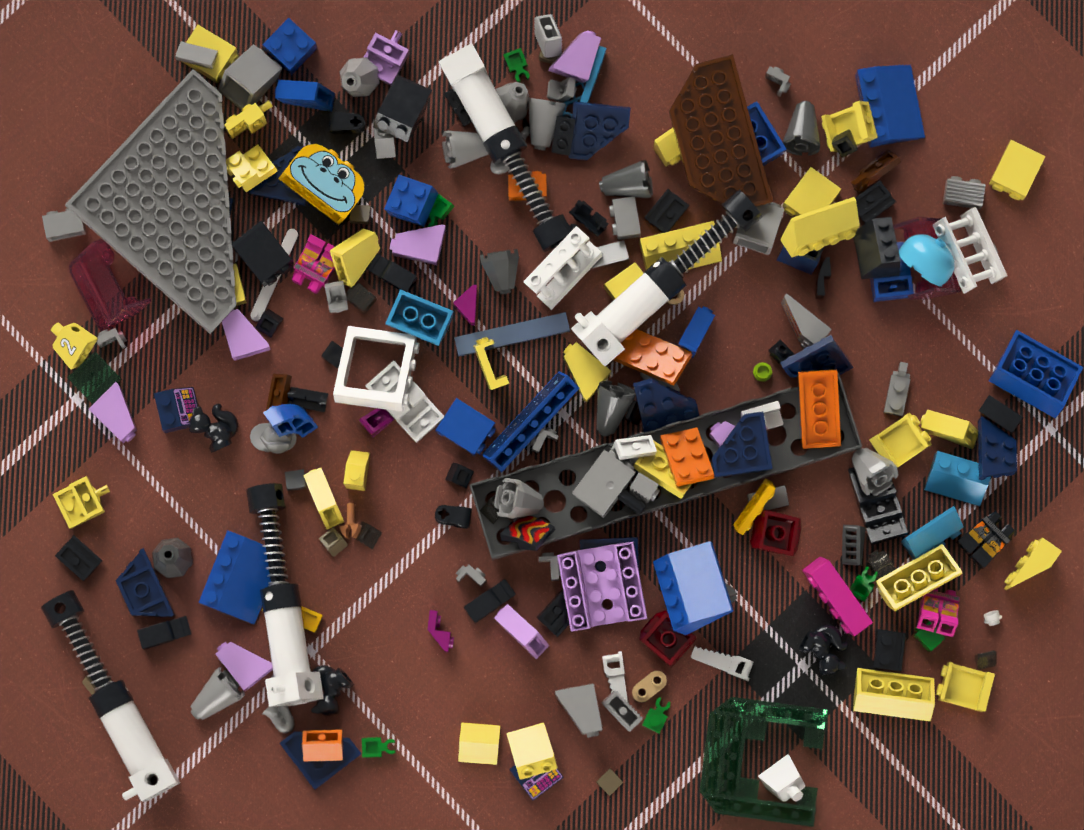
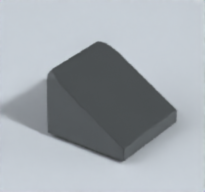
M304 469L285 472L287 491L307 488L306 480L303 476L305 475Z

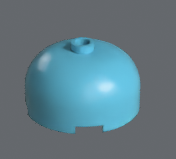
M916 234L908 238L899 249L901 259L910 268L913 267L922 274L921 277L934 285L942 287L954 272L955 261L953 255L946 247V243L939 238L935 239L926 234Z

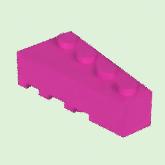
M819 557L802 569L809 583L819 592L818 595L821 600L831 608L829 609L835 619L838 618L842 623L840 626L846 634L849 633L856 636L873 623L829 560Z

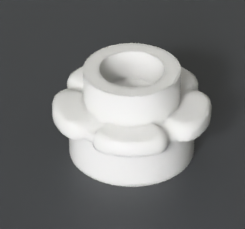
M998 610L990 611L984 614V623L989 624V626L997 625L1000 623L999 619L1002 618V615L999 614Z

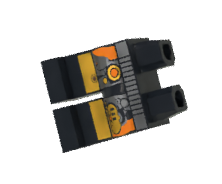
M996 511L989 516L983 517L956 542L968 555L983 542L970 556L981 569L985 568L1011 541L1010 538L1015 532L1009 524L1002 530L996 526L1002 519Z

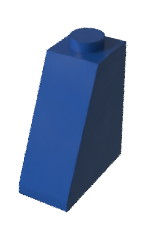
M278 80L275 88V98L284 104L332 111L335 93L318 82Z
M704 306L697 308L678 343L679 347L692 352L691 358H694L715 318V315L712 314L713 311Z

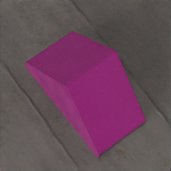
M472 285L453 302V306L471 326H475L477 285Z
M376 408L363 416L359 421L374 438L394 421V418L386 409Z

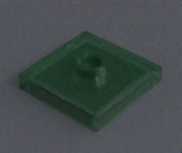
M96 352L67 377L92 404L115 382L118 384L122 380Z

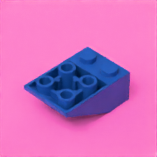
M897 242L898 251L904 242ZM901 257L899 276L870 279L873 302L905 299L913 296L914 291L910 267Z

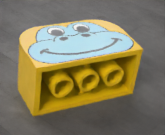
M318 144L307 145L297 153L278 179L339 225L362 197L364 192L363 179L354 170V166L348 161L343 162L332 149L328 150Z

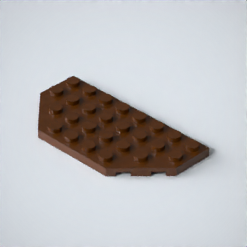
M733 54L695 64L669 110L689 186L720 204H723L737 190L742 191L756 207L772 203L773 200Z

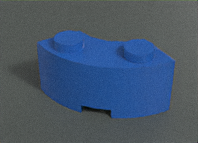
M283 404L272 406L263 412L279 437L294 433L299 434L303 438L318 428L307 411L298 405Z

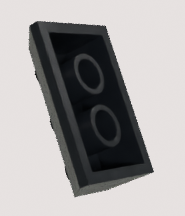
M892 217L870 220L860 227L853 237L861 279L899 276L901 260Z

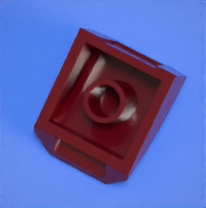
M763 510L754 519L750 540L752 548L794 556L798 550L801 519Z
M667 611L656 613L640 632V640L670 668L678 662L696 640V636L692 633L683 635L675 632Z

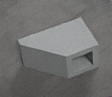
M374 128L377 159L396 157L394 136Z

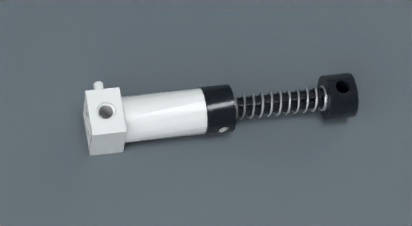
M471 43L438 62L480 135L495 165L507 163L505 166L509 167L510 170L508 172H512L514 176L512 179L515 178L517 181L515 185H519L521 189L519 192H523V198H526L528 202L526 205H530V211H533L535 214L533 218L536 217L538 220L537 224H540L533 230V233L543 251L547 252L556 248L572 230L563 214L556 217L552 215L553 210H549L550 204L545 203L546 197H542L543 191L538 190L539 185L535 184L536 178L531 177L532 172L527 170L528 165L524 164L525 159L520 157L521 152L527 148V144L510 117L487 74L482 60Z
M737 190L722 204L726 215H722L723 218L720 221L716 220L717 223L714 226L711 225L710 230H705L706 233L703 236L699 235L700 238L697 241L694 240L692 246L688 245L689 248L686 251L682 250L683 254L677 255L678 258L675 261L667 262L663 257H660L641 277L597 316L592 311L586 316H583L581 313L575 315L578 323L571 328L572 331L604 366L608 365L625 349L620 344L623 340L687 286L683 280L684 272L688 273L690 267L694 268L693 264L695 262L699 263L701 257L705 258V253H711L710 249L712 247L716 248L718 242L722 243V238H727L729 232L733 233L735 227H740L746 232L763 217L742 191Z
M269 483L246 489L250 514H261L258 516L262 519V523L259 525H263V530L260 532H264V538H262V540H265L263 547H266L264 555L267 554L268 559L265 562H268L269 565L266 569H269L270 575H267V577L271 579V582L268 583L270 585L260 590L274 674L273 678L265 679L269 707L296 706L324 699L320 672H310L298 584L286 582L288 576L284 573L287 570L283 566L286 561L282 559L285 554L281 552L284 546L280 545L283 539L279 537L282 532L278 530L280 524L277 523L279 516L276 515L279 510L286 508L283 486L279 483Z
M74 590L60 594L42 605L41 609L51 628L63 626L62 631H66V637H69L71 641L69 644H73V651L76 650L78 654L76 657H80V664L83 663L85 667L83 670H87L89 674L87 677H90L92 680L90 684L94 683L96 687L94 689L95 693L89 697V701L93 705L98 718L101 719L131 775L128 778L133 788L122 794L124 800H128L138 794L141 802H147L180 784L170 762L163 757L124 681L110 682L111 676L106 674L108 670L103 669L104 663H100V656H96L97 650L92 648L93 643L88 641L90 637L85 635L86 630L81 628L83 624L78 622V616L84 612V609ZM65 605V612L60 614V607ZM154 775H157L158 777V783L156 785H152L151 778Z

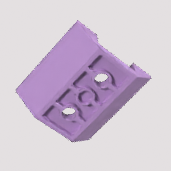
M634 542L605 545L557 555L571 632L611 623L647 619ZM598 561H603L606 564V569L602 572L596 569L595 565ZM604 599H610L613 602L612 609L607 610L603 607Z

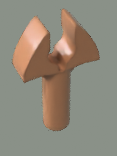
M354 503L347 504V523L345 526H340L343 536L350 540V530L352 529V537L356 539L362 528V525L355 523Z

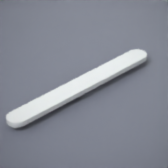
M295 229L287 231L281 245L288 255H290L298 237V232ZM281 275L277 277V281L274 284L262 287L251 312V319L253 321H259L263 312H265Z

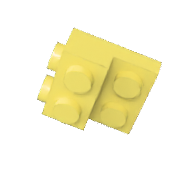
M256 145L244 154L239 150L226 159L228 175L230 177L234 175L233 181L238 188L242 186L245 192H248L277 172L276 167L259 145Z

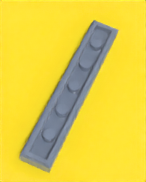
M566 312L462 335L454 337L458 357L476 353L473 345L477 344L476 340L484 337L494 340L495 343L485 347L486 351L570 332Z

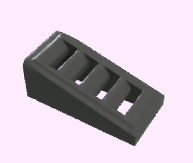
M843 525V565L862 566L865 527ZM856 540V543H850V541ZM850 547L856 548V551H849ZM849 555H854V556H856V559H848V558H849Z

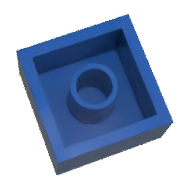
M290 18L262 44L264 50L291 75L318 49L316 42Z
M398 175L384 210L390 216L424 227L438 192L431 185Z

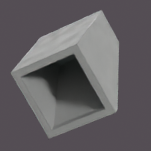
M253 44L225 69L218 91L242 110L246 105H253L261 99L279 78L282 67L278 62L267 56L262 49Z
M773 202L756 207L763 217L746 232L739 227L733 244L766 255L770 254L784 212L781 205Z
M594 684L555 691V697L581 734H587V738L599 736V732L603 729Z

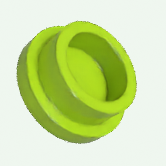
M758 363L753 369V375L758 381L765 382L771 378L772 368L767 363Z

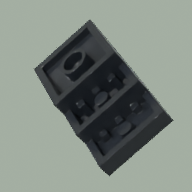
M854 467L849 468L848 473L870 544L875 545L907 536L908 531L896 496L897 492L894 483L890 488L877 496L872 493L866 495L862 491Z

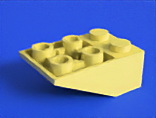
M1044 538L1032 541L1026 549L1028 554L1024 555L1023 558L1021 557L1015 565L1018 569L1010 573L1006 578L1005 583L1007 585L1004 589L1007 590L1050 568L1062 551Z

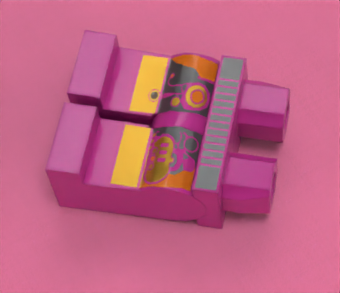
M310 234L307 244L294 266L295 272L292 282L301 286L304 279L307 278L311 280L308 290L317 294L322 286L325 287L324 284H327L335 271L330 250L335 246L329 243L326 245L325 241Z
M936 588L925 594L921 600L917 628L934 632L937 625L936 633L953 637L958 626L957 616L960 597L956 596V591L946 590L945 593H941ZM923 619H928L932 624L926 625L922 621ZM942 624H947L951 629L945 630L941 626Z

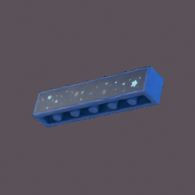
M559 371L484 451L482 456L495 469L503 472L579 390V387L568 375Z

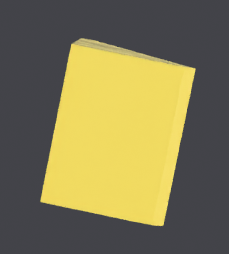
M461 723L458 762L497 765L500 726Z

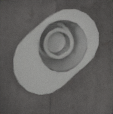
M269 423L256 425L250 434L251 443L254 447L261 451L275 454L290 450L295 445L297 438L294 433L279 437Z

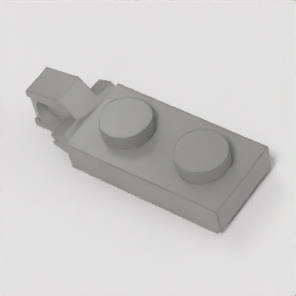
M900 362L898 371H893L883 413L903 416L910 384V374L906 373L908 363Z

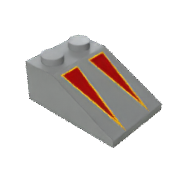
M786 293L781 304L798 341L801 343L800 346L804 349L827 337L832 329Z

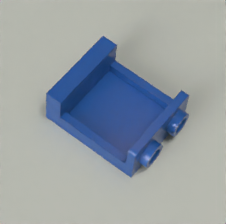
M456 398L436 428V433L445 436L475 457L477 453L479 455L482 453L486 446L484 444L487 437L491 439L496 428H494V421Z

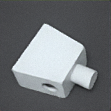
M789 755L783 757L758 776L764 787L782 802H786L790 798L794 801H799L803 797L801 790L805 788V784Z

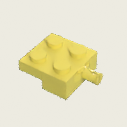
M267 100L261 106H257L256 103L253 105L248 104L241 110L240 114L229 117L224 126L231 139L247 128L253 134L265 126L267 121L264 112L273 107L270 101Z
M85 476L54 493L53 496L69 529H72L105 512L100 496L109 493L110 490L107 485L96 490L89 478Z

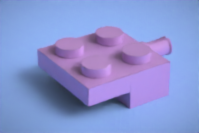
M395 30L391 40L375 33L364 57L378 67L379 80L391 86L409 55V49L397 44L402 35L397 30Z

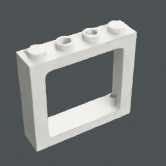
M348 326L333 392L335 403L403 412L404 405H407L409 401L407 390L412 386L413 378L411 377V371H415L416 367L414 356L419 352L420 343L417 342L416 337L404 333ZM356 339L406 346L395 393L346 387Z

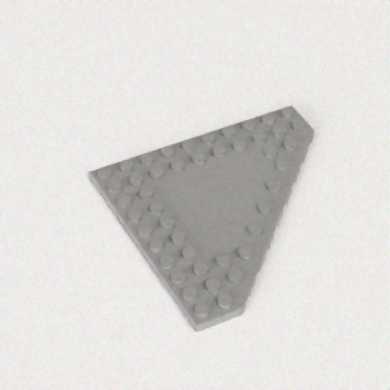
M193 69L76 192L65 206L209 334L236 307L222 94Z

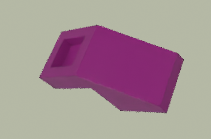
M430 610L427 629L444 652H449V648H453L454 637H451V632L436 630V627H440L441 616H438V611Z

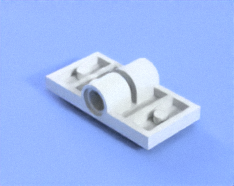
M392 361L365 387L372 391L395 393L401 368L395 361ZM412 381L411 388L407 390L409 401L407 405H404L403 412L387 411L417 443L442 421L444 415L426 397L419 386Z

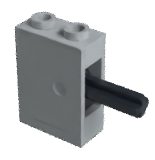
M604 450L574 489L572 495L603 518L618 499L636 513L641 514L646 505L625 490L636 476V472L633 471L635 468L628 462L623 464L618 460V455L611 450L609 452Z

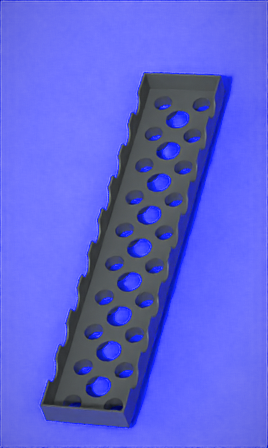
M839 373L840 432L843 435L841 446L809 448L802 456L792 453V442L802 441L799 387L784 389L766 397L744 401L726 409L711 411L693 419L678 421L653 431L627 437L651 435L654 441L662 445L660 435L697 427L704 446L708 447L714 456L719 447L707 438L706 430L717 422L722 424L726 421L736 426L741 419V411L779 401L780 407L784 404H789L795 409V416L792 419L782 418V426L787 434L784 443L779 446L769 445L772 462L771 470L737 474L729 478L717 477L697 482L696 487L688 489L682 499L659 485L658 488L661 494L654 502L649 501V503H645V501L636 497L646 505L641 514L636 513L624 504L620 511L610 510L603 518L572 495L574 489L604 450L609 452L614 442L595 446L580 453L555 458L540 465L522 468L504 476L492 477L469 484L491 559L496 560L525 551L519 548L518 542L502 545L497 541V533L505 529L511 521L506 517L498 516L497 512H499V509L490 508L485 502L488 494L496 493L497 487L505 483L503 482L504 478L517 479L524 483L529 481L535 482L539 486L538 493L542 495L543 499L546 493L551 490H558L565 495L566 505L562 511L552 513L543 506V509L538 514L530 515L537 518H545L555 527V531L542 544L545 545L860 449L862 447L861 440ZM629 459L619 460V461H621L623 464H624L625 462H628L629 464H631V462H630ZM569 470L575 474L576 481L570 486L561 484L559 475L563 471ZM575 507L584 508L587 512L586 520L581 523L574 522L570 517L571 510Z

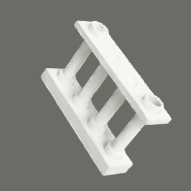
M976 207L960 215L961 220L948 223L946 217L932 225L937 237L946 243V247L953 255L955 261L954 274L964 294L977 287L976 282L989 278L990 283L994 284L1008 276ZM965 226L969 237L956 241L952 230ZM973 244L977 254L964 258L960 248ZM981 261L985 271L972 275L968 265Z
M577 226L524 280V283L538 294L537 297L551 310L604 255L596 246L588 241L590 238Z

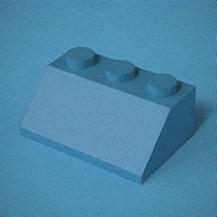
M400 290L385 325L439 346L452 321L453 311Z
M937 451L934 454L924 490L980 507L991 477L979 480V463Z
M953 506L904 538L901 543L914 560L932 548H936L941 544L945 545L944 540L950 537L953 540L962 534L960 530L964 526Z

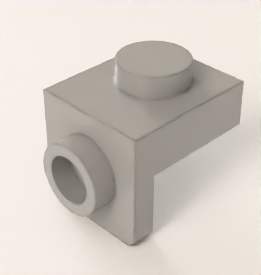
M769 67L765 78L781 85L777 96L781 97L783 92L787 93L791 85L788 82L790 76L784 74V71L778 67Z
M568 77L562 82L550 80L548 82L547 98L562 103L571 99L576 93V79Z
M338 281L324 284L329 312L339 313L348 310L344 282Z
M116 328L110 331L106 329L98 334L97 344L100 348L115 340H118L122 349L126 347L124 342L127 340L123 332H118Z
M548 427L546 429L542 428L539 435H536L530 443L533 446L531 451L539 454L546 437L557 442L559 438L556 435L557 432Z
M542 553V557H539V562H550L551 581H559L561 574L557 556H554V553Z
M463 565L456 573L458 575L456 578L458 582L466 575L472 578L480 587L486 582V579H484L486 575L478 567L474 569L470 565L467 567Z

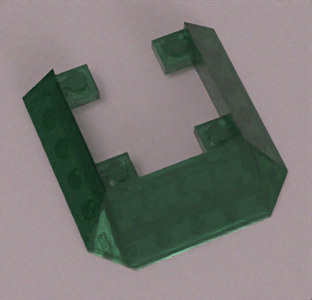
M730 697L709 713L699 792L715 813L814 827L818 788L805 786L801 790L803 797L796 801V804L759 800L757 798L760 780L742 778L740 776L745 739L765 741L767 723L804 727L803 747L823 749L828 710Z

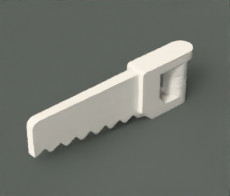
M696 646L691 655L692 659L723 670L730 675L746 681L750 679L748 676L754 663L751 660L740 656L730 657L729 654L725 656L724 653H714L712 650H703L701 647L697 648ZM744 662L745 665L742 673H736L738 664Z
M619 651L618 654L602 656L604 673L609 678L608 683H610L609 688L612 689L611 693L618 691V694H621L626 702H628L622 651ZM619 661L620 668L611 669L607 666V663Z

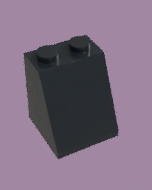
M397 75L377 112L373 127L408 142L424 117L432 90Z
M262 221L258 222L231 244L239 257L264 287L274 284L277 281V277L282 273L286 274L289 272L294 264L290 256Z

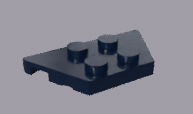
M981 416L978 420L979 480H985L986 477L991 476L999 478L1003 475H1014L1017 472L1016 440Z
M142 548L133 561L128 564L125 571L116 579V583L132 616L173 617L175 614L145 549Z

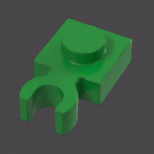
M518 48L503 54L509 72H516V82L520 83V75H525L528 81L530 79L529 73L523 69L528 67L522 49Z
M438 194L427 221L431 220V223L428 225L429 227L436 226L439 218L443 221L454 208V205L440 194Z
M868 566L862 572V576H857L850 588L853 595L863 602L866 601L875 586L872 582L878 576V572H875L873 576L868 575L867 571L870 568Z
M661 697L656 700V710L650 708L642 726L660 734L668 717L663 712L668 710L671 702L668 701L665 707H661Z
M381 737L362 738V758L382 757V751L388 754L396 753V750L388 749V744L395 743V740L389 739L382 743Z

